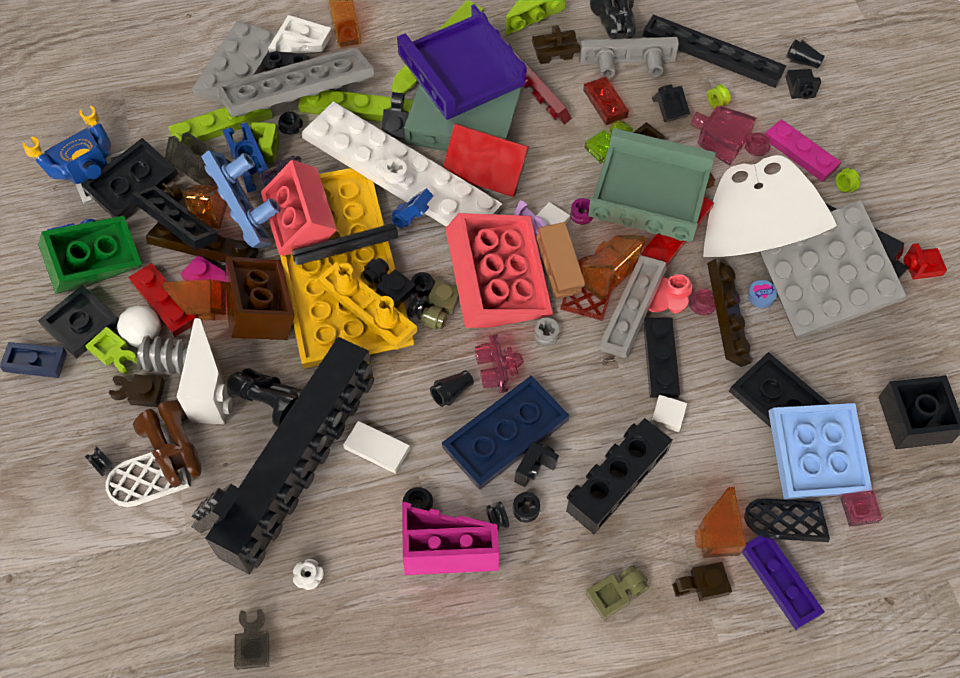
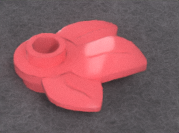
M682 274L673 275L669 279L663 277L648 311L662 312L669 309L672 313L676 314L686 309L689 304L688 296L692 293V283L689 278Z

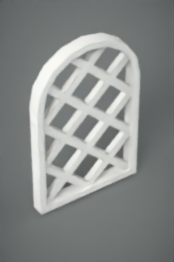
M151 452L120 463L112 469L106 479V492L109 498L117 505L124 507L137 506L190 486L184 467L178 469V472L181 470L184 481H182V485L170 488L171 484L168 482L164 489L156 486L155 484L160 476L164 477L161 468L157 470L150 467L155 460ZM150 458V460L148 461V463H147L146 465L143 464V463H140L141 461ZM135 465L144 468L139 477L130 474ZM129 466L126 472L121 470L122 468ZM147 471L156 474L151 483L143 480ZM116 473L123 475L118 485L111 482ZM127 477L136 481L131 490L122 487ZM140 483L148 486L143 496L135 493ZM110 486L115 488L112 494L110 492ZM152 489L160 491L158 493L149 495ZM119 490L128 494L124 501L115 499ZM132 496L138 498V500L129 502Z

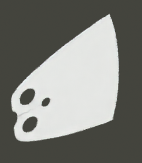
M775 155L764 158L756 164L749 165L744 163L730 167L724 173L713 199V208L709 213L703 257L735 256L769 250L811 238L836 227L837 224L809 179L789 159ZM770 163H778L781 166L780 171L772 175L766 174L764 168ZM738 171H745L748 173V178L745 181L736 183L732 180L733 174ZM756 183H763L761 189H755L754 185Z

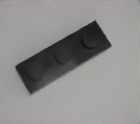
M645 318L643 326L650 398H658L659 395L668 398H678L680 387L673 318Z

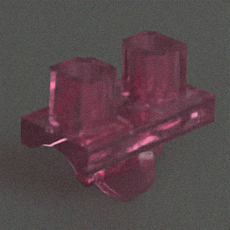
M498 334L490 335L489 343L475 346V357L478 365L490 362L493 365V368L480 370L483 388L498 387L499 393L508 392L507 382L509 378L507 370H509L511 376L517 375V368L524 361L522 354L513 353L511 347L504 349L505 355L503 356Z

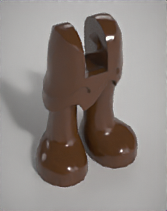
M172 400L159 404L158 411L175 445L167 443L161 429V421L157 413L152 409L142 412L134 420L133 428L140 437L149 438L154 448L151 451L155 458L154 461L161 468L166 480L173 487H178L182 485L178 469L186 466L194 479L201 475L202 466L195 446L190 443L182 422L188 417L179 400Z

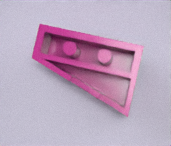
M402 501V541L405 575L499 571L497 524L460 515L458 518L440 514L439 510L430 508V511L412 507L411 503Z

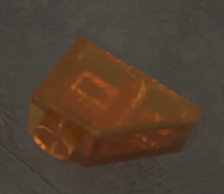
M212 279L163 282V289L187 315H196L201 321H215V316L227 315L226 282Z
M728 487L703 518L698 529L695 530V543L697 548H701L703 558L739 556L746 547L735 487Z

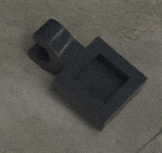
M392 92L391 110H383L381 130L392 137L405 139L404 127L409 113L403 112L405 95Z

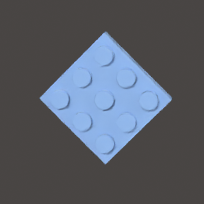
M855 403L778 407L768 410L784 499L872 492Z

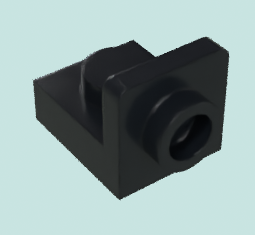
M812 69L788 70L785 76L791 99L816 97L821 85V78L814 77Z
M670 84L660 87L658 92L652 97L653 103H659L664 122L687 117L690 114L682 85L673 87Z
M532 441L516 470L514 482L525 487L529 479L535 480L542 465L555 470L559 455L550 446L545 444L539 445Z

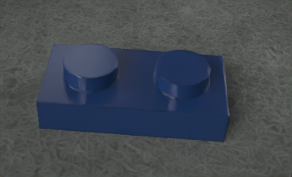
M8 342L0 368L3 372L59 378L67 352L61 347Z

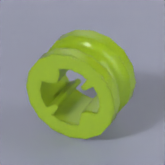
M718 84L707 91V100L710 106L716 110L728 105L731 101L728 89L722 84Z

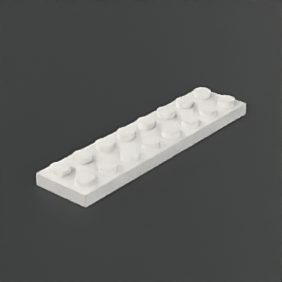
M332 102L302 131L303 139L407 203L413 196L427 188L434 196L427 203L429 209L425 214L446 227L458 213L497 215L501 210L502 203L335 102ZM390 158H399L407 165L406 178L397 185L389 184L383 179V165ZM392 169V173H397L398 170Z

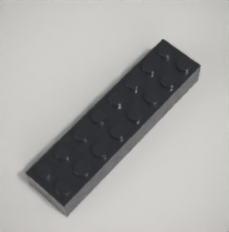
M337 337L238 487L242 490L224 519L213 525L205 539L218 559L249 575L254 567L258 568L266 555L265 549L271 540L275 541L278 538L287 514L291 515L296 509L299 502L298 497L302 490L309 488L314 479V471L319 463L323 464L330 453L329 447L334 439L338 440L345 429L344 423L350 415L353 416L360 405L361 396L364 392H369L374 383L368 350L341 337Z

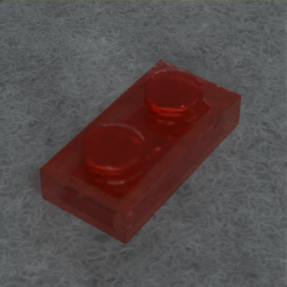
M606 76L584 84V93L605 125L628 118L629 110Z

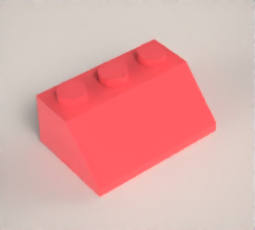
M291 160L261 191L264 202L269 198L274 199L281 210L269 219L279 255L292 254L293 249L326 241L337 231L316 167Z

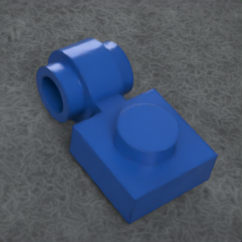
M426 188L413 196L408 203L398 205L392 213V222L398 228L408 227L415 217H421L429 209L427 203L434 195Z

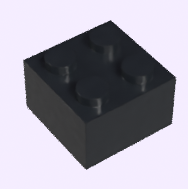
M946 375L890 381L878 396L895 449L953 443L960 435V410Z

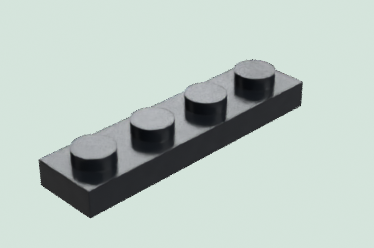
M157 186L132 193L135 205L194 250L204 248L218 241V232Z
M229 484L223 490L218 488L215 493L212 492L209 497L201 501L191 517L196 520L191 527L199 533H203L223 520L242 490L233 484Z

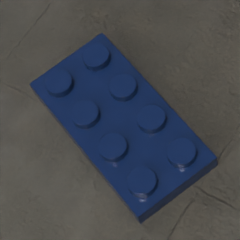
M531 375L444 440L442 448L480 490L523 457L532 441L537 444L541 443L569 421L570 415Z

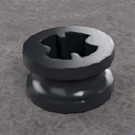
M414 292L408 304L407 315L410 317L416 315L417 319L421 320L424 308L428 307L429 296L424 295L420 297L419 293Z
M98 447L94 448L92 455H85V458L102 477L105 475L106 469L114 468V465Z
M530 492L518 494L513 502V515L515 518L524 523L536 520L540 511V500L538 497ZM523 502H530V507L534 506L535 508H531L529 513H523V508L519 509L518 507L523 506Z
M496 502L495 507L487 505L486 512L489 522L497 524L498 531L501 526L505 529L509 528V520L502 502Z

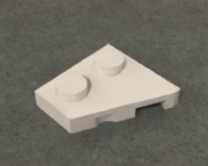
M288 15L268 47L269 53L274 51L289 53L323 52L333 35L332 29Z

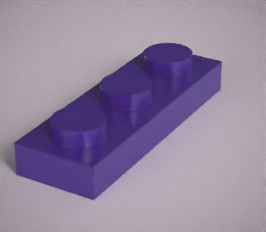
M758 536L740 548V551L795 630L800 629L825 612L774 539Z

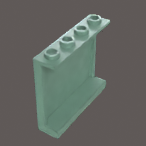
M419 84L404 127L405 143L447 152L454 124H460L508 139L519 97L522 98L523 86L446 120Z
M613 128L609 149L594 196L591 197L588 216L600 221H609L625 227L645 230L652 234H661L673 237L676 240L692 242L716 152Z

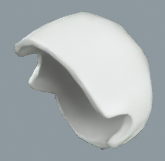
M141 305L127 308L120 315L117 323V330L121 339L128 345L139 348L145 335L150 336L151 343L154 342L162 328L160 319L154 310Z

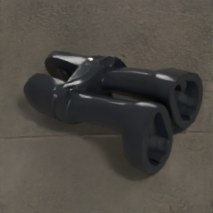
M590 0L592 12L596 16H600L601 23L611 39H617V35L620 33H624L626 39H631L634 36L636 25L634 14L631 11L634 6V0H613V5L612 0Z
M246 368L242 372H235L227 379V386L233 394L245 400L263 402L272 407V422L277 428L303 390L281 384L278 377H271L250 368Z

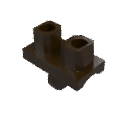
M556 25L552 27L551 34L532 36V43L540 64L549 63L552 57L560 56L563 60L573 59L574 53L580 52V44L577 42L574 30L561 32L560 27Z

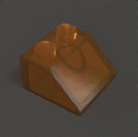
M615 235L608 242L603 241L596 249L595 254L591 258L589 256L584 258L579 265L585 282L584 288L602 301L633 272L647 238L643 235Z

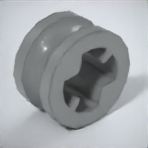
M551 318L538 320L534 330V338L537 343L543 346H550L556 343L560 329L558 323ZM544 328L551 329L549 336L543 335Z

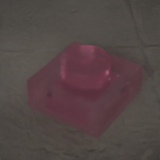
M873 490L843 494L840 498L849 527L875 524L882 520Z

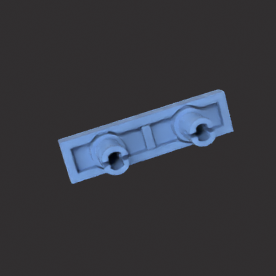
M207 151L201 156L206 164L205 170L215 180L218 186L217 191L221 198L229 205L231 217L240 225L244 232V240L252 248L266 249L273 242L263 223L281 210L277 202L271 198L254 209L242 189L238 178L255 166L253 159L247 153H243L228 164L222 153Z

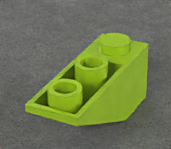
M518 0L506 15L505 34L509 35L520 31L522 28L561 12L566 8V0Z

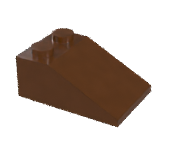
M226 256L227 315L231 338L288 340L295 315L281 260Z

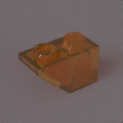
M327 0L338 47L362 43L354 1Z
M194 185L185 189L183 197L188 210L210 227L221 228L227 202L219 195L218 187Z

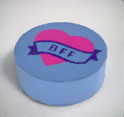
M766 280L753 282L748 291L749 301L759 308L771 306L777 296L775 286Z

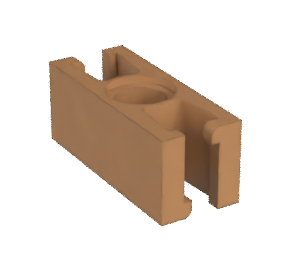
M561 222L539 227L536 241L555 300L581 294V287L585 286V282L566 223Z

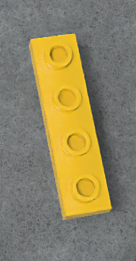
M337 261L317 278L318 284L397 350L417 333V326L394 308L393 299L389 296H379L353 274V267L350 264H340Z

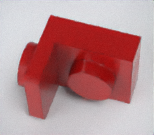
M914 243L904 256V265L908 267L907 270H909L913 280L943 276L947 271L938 248L921 250L919 243Z

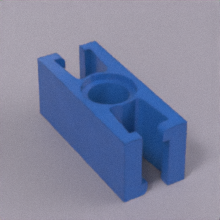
M246 122L240 124L244 138L238 143H235L232 134H234L232 128L223 130L233 160L241 154L247 153L255 163L253 168L240 176L247 193H250L257 189L256 185L252 183L250 174L258 172L259 175H262L265 187L267 186L266 184L271 182V178L263 156Z

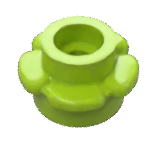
M845 168L837 174L836 186L841 192L853 193L860 186V176L855 169Z

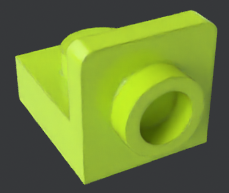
M252 122L250 126L256 143H258L260 152L263 154L265 163L275 164L280 142L276 124Z

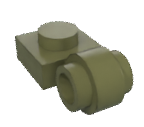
M436 280L429 294L428 307H425L422 312L421 323H425V327L437 330V328L443 329L447 320V314H453L459 301L457 286Z
M631 566L619 575L622 580L620 583L612 574L586 590V595L603 620L630 604L631 600L627 594H631L635 598L649 588L647 584L648 579L641 569Z

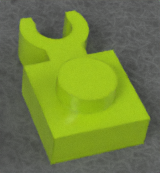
M107 327L85 345L87 350L107 367L114 362L117 370L122 374L127 373L126 368L122 365L126 360H131L137 364V357L132 351L127 350L129 348L127 343Z

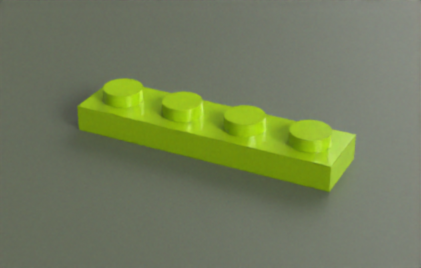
M226 107L173 124L168 126L179 151L222 136L225 129L232 128L233 131L241 129L240 124L247 122L251 126L252 122L260 123L273 118L271 109L268 108L250 111L243 116L231 117Z

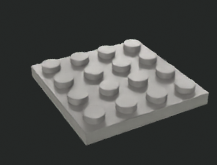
M861 200L831 212L837 224L836 227L802 241L759 251L796 339L906 300L907 295Z

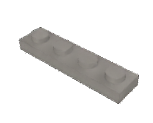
M640 255L599 344L600 351L627 359L667 269L666 262Z

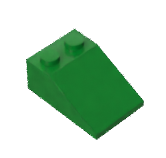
M125 216L42 231L38 242L55 294L76 290L82 285L87 287L142 265Z

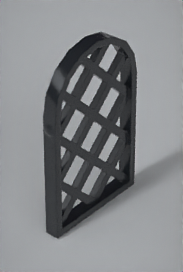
M757 499L750 502L745 509L744 520L747 526L754 533L762 537L829 543L830 536L821 502ZM776 506L783 513L777 516L770 510ZM758 507L762 511L756 515L751 511V508ZM795 508H798L805 514H803L801 517H798L791 511H793ZM815 510L818 511L819 517L813 513ZM768 514L774 520L768 523L761 517ZM789 515L796 521L789 524L783 518ZM810 516L817 523L812 526L804 520ZM758 521L765 527L763 529H760L753 523ZM779 522L787 528L781 532L774 525ZM799 524H802L803 526L808 528V530L805 533H802L795 527ZM819 526L822 527L823 533L817 529Z

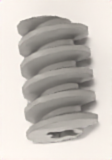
M145 335L138 349V369H144L148 372L155 370L158 373L166 371L168 374H175L177 372L179 375H182L188 345L185 348L184 340L178 339L176 346H173L172 338H167L165 344L162 345V339L159 336L151 344L150 336Z

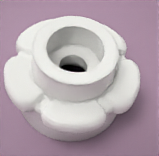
M306 559L303 563L299 562L293 569V582L299 588L314 589L323 579V568L318 566V562L313 559ZM310 572L311 575L306 577L305 573Z

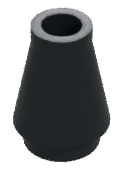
M795 39L786 57L791 59L790 62L818 69L825 55L820 54L804 40L801 39L799 41Z
M463 370L460 373L436 380L434 385L430 387V393L433 400L439 406H450L466 389L474 384V380L467 370Z

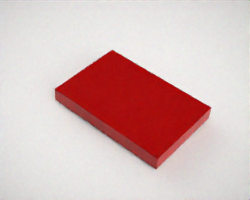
M454 124L443 168L468 183L515 197L529 146L467 126Z

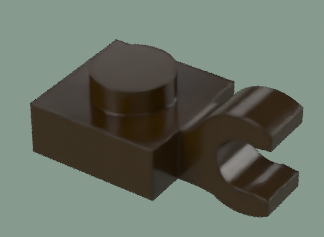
M723 562L693 567L690 571L691 576L677 578L676 583L672 584L676 597L697 592L699 601L728 596L732 593Z

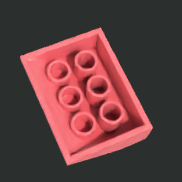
M458 213L445 229L465 328H491L553 315L531 216Z

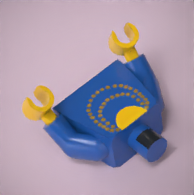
M90 106L93 113L88 117L84 116L82 110L79 112L85 124L91 126L90 130L88 127L47 149L44 151V154L41 152L40 143L36 137H31L32 143L35 145L34 147H27L23 142L26 155L36 157V162L52 179L69 180L74 184H80L87 179L98 178L101 174V169L108 165L105 158L109 156L111 141L102 124H98L99 116L93 106Z

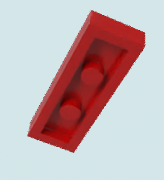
M152 263L128 277L131 284L174 337H177L193 326L196 316Z

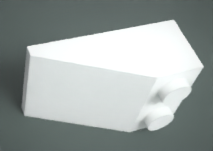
M195 318L177 399L190 422L225 425L227 414L230 415L232 411V397H229L227 386L224 383L213 347L202 321L199 318Z

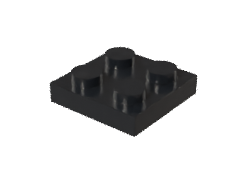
M82 285L41 317L38 322L77 359L87 351L85 345L105 327L110 330L114 329L119 318Z

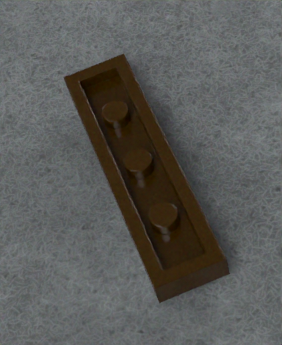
M159 222L146 234V241L149 245L224 263L226 256L256 258L258 255V248H252L246 241L222 237L221 235H218L217 242L194 250Z
M714 259L708 262L707 265L725 359L743 367L751 363L749 356L750 345L745 336V320L740 312V296L736 291L734 283L736 278L735 272L731 266L724 264L718 259Z

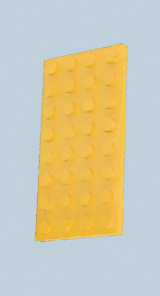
M352 168L319 174L337 231L328 240L384 225L373 181ZM388 241L300 265L294 263L292 254L280 255L295 315L293 323L303 369L319 366L337 337H341L368 350L369 355L396 349L322 288L317 280L335 262L338 261L340 264L348 263L353 267V274L377 293L376 286L378 283L370 284L363 277L362 272L366 264L372 259L382 258L388 264V275L395 270ZM404 302L397 308L394 306L395 309L408 318ZM413 336L400 348L413 346Z

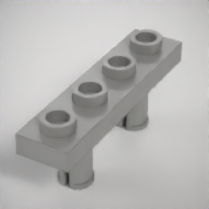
M678 38L581 40L579 61L580 64H599L600 76L604 79L614 76L613 63L647 62L649 76L658 77L663 73L662 62L675 61L679 45Z

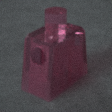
M717 106L710 117L697 111L690 125L701 130L697 142L698 145L705 150L716 152L715 157L730 166L750 137L757 118L723 106Z

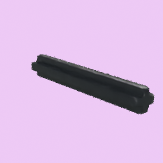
M391 223L293 249V260L296 265L393 240L398 238V230L396 225Z

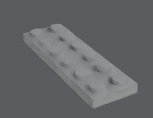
M356 47L215 86L218 96L230 116L233 117L243 116L250 111L258 109H268L272 105L282 102H292L296 98L317 95L324 90L338 89L352 82H363L366 78L373 77L374 71Z

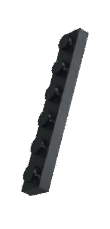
M654 14L643 30L642 36L645 38L677 37L679 43L677 50L774 88L778 85L787 66Z

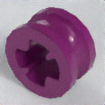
M579 198L572 203L570 216L573 222L585 225L593 220V217L588 216L589 199ZM581 209L587 210L584 211V214L579 213Z

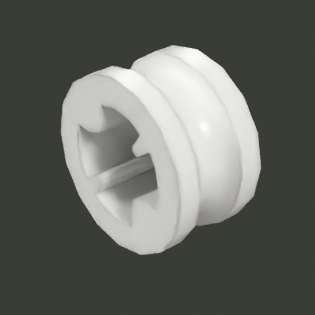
M399 158L387 159L383 165V179L393 185L402 183L406 178V163ZM392 169L398 170L397 173H392Z

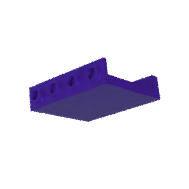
M475 4L471 5V17L412 42L406 33L397 36L398 55L446 120L525 85V74L527 73L523 60L518 59L511 45L505 43L498 29L493 28L485 13L480 12Z

